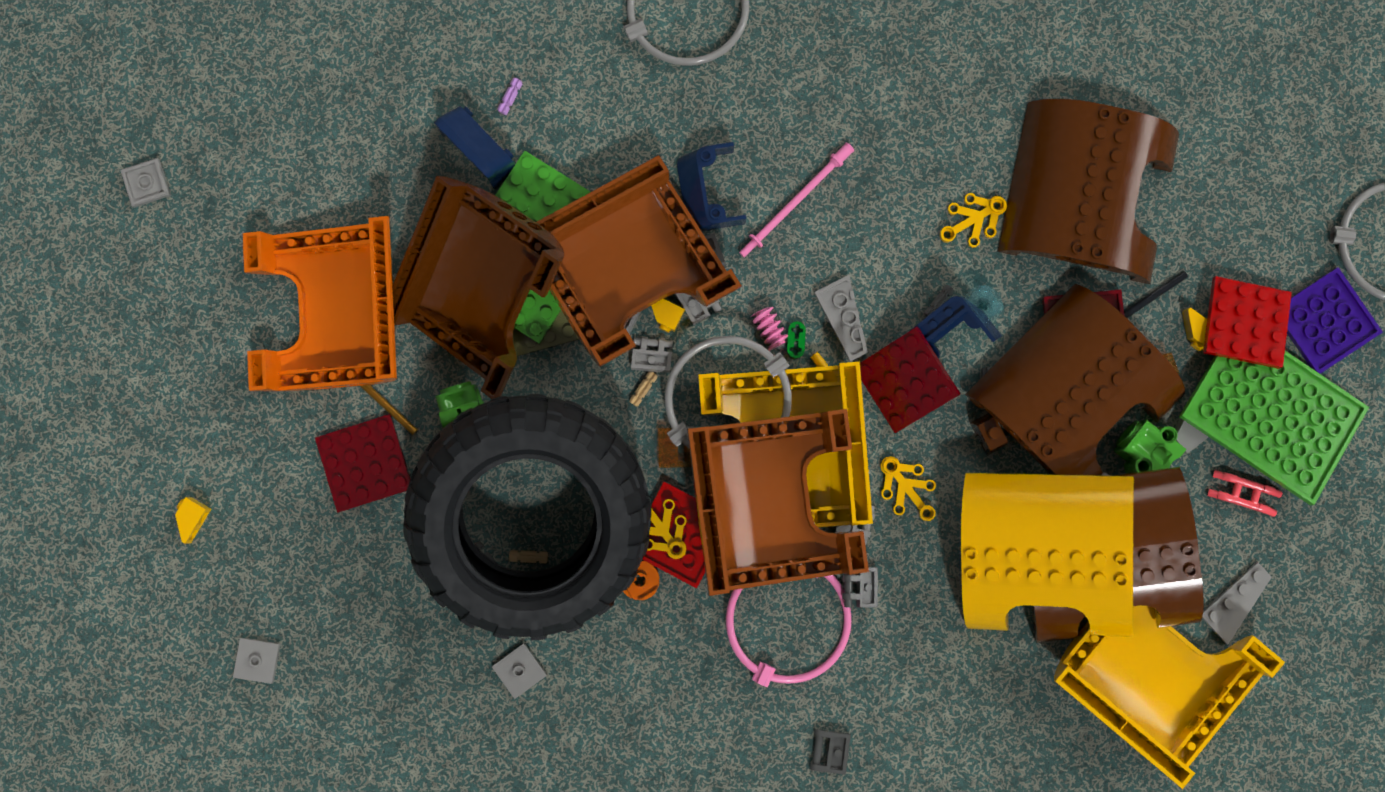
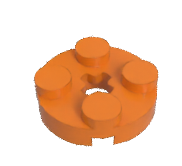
M641 561L637 569V575L645 577L644 585H636L633 581L630 587L623 591L628 597L635 600H646L652 597L659 586L660 577L657 569L650 563Z

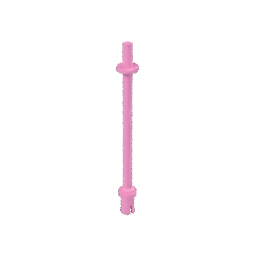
M846 142L835 154L832 153L830 155V162L756 236L753 234L749 235L751 241L739 252L740 255L745 258L756 246L762 248L763 244L761 241L835 167L843 165V161L854 152L853 147Z

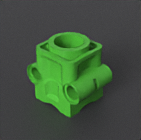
M471 381L440 390V395L435 396L443 428L462 412L484 404L477 384L471 385Z
M1146 419L1136 420L1124 430L1116 442L1117 447L1114 452L1126 461L1124 470L1127 474L1170 468L1172 462L1180 458L1186 451V448L1176 441L1178 434L1175 428L1171 426L1157 428Z

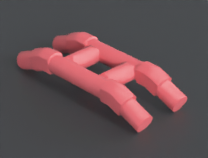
M1214 471L1213 478L1234 483L1231 494L1209 489L1207 496L1243 506L1272 517L1277 515L1276 509L1258 502L1261 492L1280 498L1283 494L1282 491L1234 474ZM1242 486L1253 489L1250 500L1239 497Z

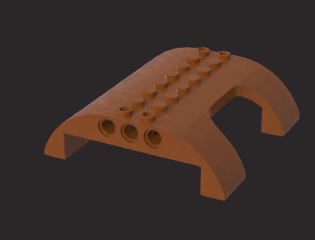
M659 155L536 222L552 234L564 250L563 261L549 290L577 337L600 367L636 347L625 325L631 317L675 293L691 295L700 304L707 307L742 286L732 269L726 271L670 183L669 170Z
M847 409L687 429L709 596L730 593V590L837 574L852 575L869 572L864 531L827 533L815 525L810 507L806 477L810 461L824 453L852 450Z

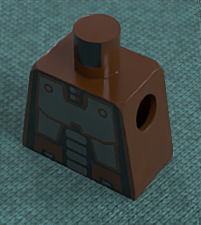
M986 414L970 422L987 456L1000 450L1007 444L1008 440L998 421L992 415Z

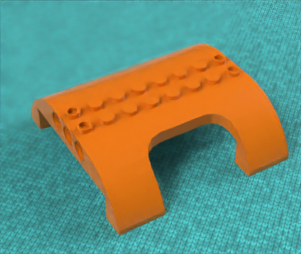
M388 216L368 218L369 224L271 235L261 231L243 233L244 272L283 275L292 279L298 290L300 327L297 342L287 350L272 351L264 349L247 351L249 391L318 390L374 385L397 380L390 218Z

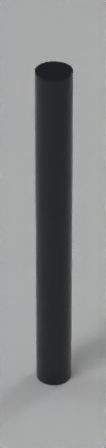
M1185 271L1181 272L1124 311L1125 317L1129 318L1188 278Z

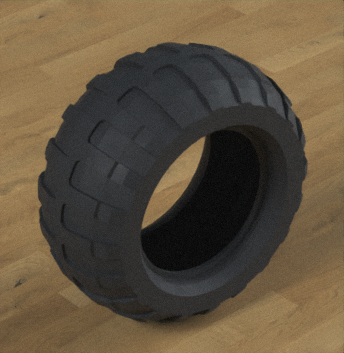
M542 394L513 397L502 396L462 412L430 441L412 473L405 494L403 533L411 555V563L417 576L429 588L432 598L443 608L446 606L455 613L459 621L473 629L475 626H478L484 630L491 631L493 636L502 639L516 636L530 637V640H543L550 634L562 631L570 633L583 627L585 621L597 614L601 616L614 605L615 599L630 587L637 575V569L648 549L651 504L642 469L632 449L606 420L601 417L599 418L592 412L582 408L581 405L569 400L563 401L557 398L546 397ZM517 459L544 460L566 469L582 483L594 504V518L587 538L571 557L556 566L544 570L519 571L493 562L477 548L466 529L463 516V501L472 485L484 473L497 465Z

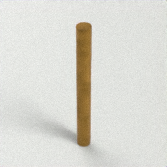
M371 385L360 386L408 432L414 435L418 431L413 424Z

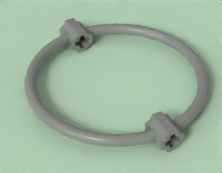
M627 0L629 24L623 27L630 43L637 40L647 52L662 61L682 66L700 65L719 58L736 44L748 21L749 0H741V18L731 38L717 50L699 57H675L663 53L652 46L644 37L648 35L643 20L641 18L636 20L635 0Z
M1385 183L1372 186L1359 194L1345 211L1340 226L1332 227L1330 232L1331 244H1339L1341 259L1352 279L1366 292L1382 300H1385V292L1369 284L1358 273L1349 256L1347 245H1353L1356 239V231L1354 228L1348 227L1355 210L1370 196L1384 191Z
M738 336L713 337L697 343L687 350L672 368L665 388L666 415L672 428L667 434L673 444L677 447L683 443L689 448L687 433L689 427L684 421L678 424L674 414L672 397L676 378L682 367L691 357L703 349L719 344L742 345L760 353L767 359L764 365L773 377L778 375L781 380L784 393V405L781 418L790 416L792 405L791 386L785 369L790 365L780 352L773 355L768 349L757 342Z

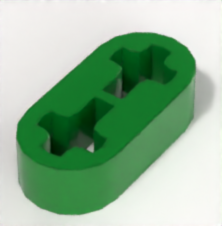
M798 321L791 323L788 328L787 354L793 359L800 358L805 351L806 328L803 323ZM795 325L802 329V332L798 334V339H795V332H791ZM794 342H798L797 347L801 349V352H798L797 355L790 351V348L794 347Z

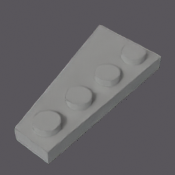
M850 275L815 291L814 294L849 362L867 354L868 351L859 320L860 317L855 303Z
M1255 562L1203 610L1202 619L1226 645L1230 643L1272 578L1259 562Z

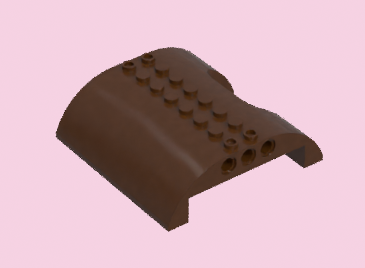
M1041 99L1028 102L997 252L1015 256L1023 252L1130 275L1131 281L1150 284L1158 246L1138 229L1135 222V209L1145 166L1153 162L1152 168L1172 172L1179 131L1172 124L1155 116L1089 101Z
M436 176L393 283L395 325L411 323L484 378L485 382L481 392L491 399L501 397L517 361L513 344L515 322L530 289L542 298L546 297L563 261L564 250L552 234L504 200L471 184L448 177Z
M1074 284L965 395L978 408H985L1050 475L1101 476L1103 472L1096 459V449L1101 438L1130 408L1139 403L1146 404L1142 409L1158 423L1185 395V387L1179 374L1169 361L1122 313L1096 293L1081 285Z
M1180 467L1116 475L1134 476L1133 606L1153 607L1157 628L1201 622L1204 597L1198 540L1190 496ZM1032 606L1036 643L1077 638L1079 623L1085 617L1082 612L1069 607Z

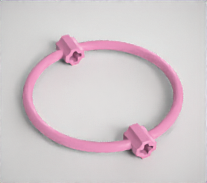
M834 575L824 577L834 587L842 604L844 624L840 641L832 655L824 663L809 672L799 675L785 676L774 674L776 670L774 667L761 661L757 666L745 655L737 641L734 630V610L743 589L732 591L726 610L727 635L738 659L754 673L753 681L765 687H768L770 681L785 684L800 683L821 675L838 660L849 639L851 608L844 607V599H842L844 588Z

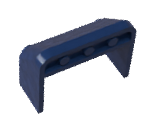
M459 106L437 118L434 124L442 136L447 137L488 179L491 186L496 189L508 177L515 166L512 160L514 157L507 148L503 150L472 118L473 113L466 106L464 108Z
M734 142L699 148L680 157L677 162L683 203L701 231L744 225L746 223V215L726 218L725 210L721 205H708L702 167L711 166L715 162L717 155L733 153Z
M959 295L951 297L915 326L919 327L938 359L940 351L934 343L962 321H965L973 329L981 327L992 342L1002 336L982 310Z

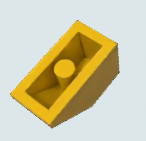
M665 299L651 305L656 322L660 325L659 329L670 333V331L675 332L685 309Z
M1189 307L1182 312L1187 340L1191 342L1190 345L1194 349L1201 351L1204 348L1207 319Z
M185 497V499L178 503V510L175 516L181 541L188 544L192 543L210 513L211 508L192 497Z

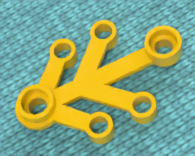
M968 193L964 197V202L967 205L977 204L986 207L981 211L962 207L957 203H951L947 208L949 214L956 215L957 213L969 218L954 227L945 226L939 233L940 239L945 243H949L954 240L957 233L974 224L971 237L967 243L969 247L976 248L980 244L979 236L983 220L988 215H990L988 227L984 230V235L987 238H993L997 233L996 224L998 216L1003 214L1007 208V203L1003 197L994 196L989 200L975 196L973 193ZM967 196H972L973 202H968ZM999 203L1000 208L995 209L993 204ZM953 205L956 206L957 211L952 212L950 210V207ZM992 229L994 234L988 235L987 230ZM944 232H949L950 238H945ZM972 238L977 240L976 245L971 244L970 240Z
M892 456L884 458L880 464L881 471L885 474L881 497L885 500L892 498L893 491L891 486L894 477L898 482L896 504L893 506L894 514H904L906 492L919 509V517L924 521L933 520L936 514L935 509L930 505H925L912 487L933 491L936 488L935 481L904 478L900 471L912 472L915 476H920L924 472L923 466L921 464H900L898 459ZM889 462L893 463L894 468L892 470L887 469V464ZM916 466H919L921 468V472L919 474L915 473L914 468ZM928 482L933 483L932 489L926 487ZM885 490L890 491V496L888 498L884 497L883 492ZM897 506L902 507L901 513L895 511ZM925 509H928L930 511V515L928 517H925L923 515V511Z
M667 499L663 503L664 515L662 522L651 508V522L655 527H650L649 535L662 536L667 544L657 543L649 539L653 546L647 549V551L652 549L666 551L671 558L680 559L686 553V545L682 541V536L687 520L683 515L675 518L677 527L673 538L669 533L675 503L673 500ZM667 501L673 503V507L671 509H667L665 507V503ZM679 517L684 518L685 522L683 525L677 523ZM678 545L680 547V551L678 553H675L673 551V546Z

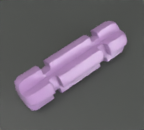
M517 78L511 80L510 87L507 88L502 98V103L497 108L500 113L508 114L509 106H512L518 94L517 90H520L522 86L521 80Z

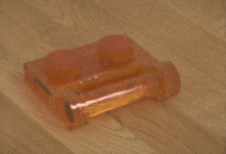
M658 428L659 468H692L690 449L684 445V461L679 462L678 446L676 447L667 434L672 428Z

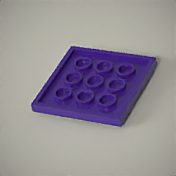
M1339 267L1291 297L1287 334L1309 367L1319 374L1383 333Z

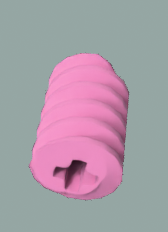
M773 307L764 308L751 316H756L753 320L754 324L760 323L757 330H764L760 336L767 337L764 343L771 344L768 347L769 351L786 343L785 339L788 337V334L781 335L784 327H777L781 321L773 320L777 316V314H770Z

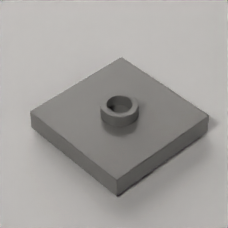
M155 158L120 170L132 207L135 208L171 196L160 159Z
M241 637L233 678L273 684L280 643Z
M525 643L492 666L514 699L547 676V673Z

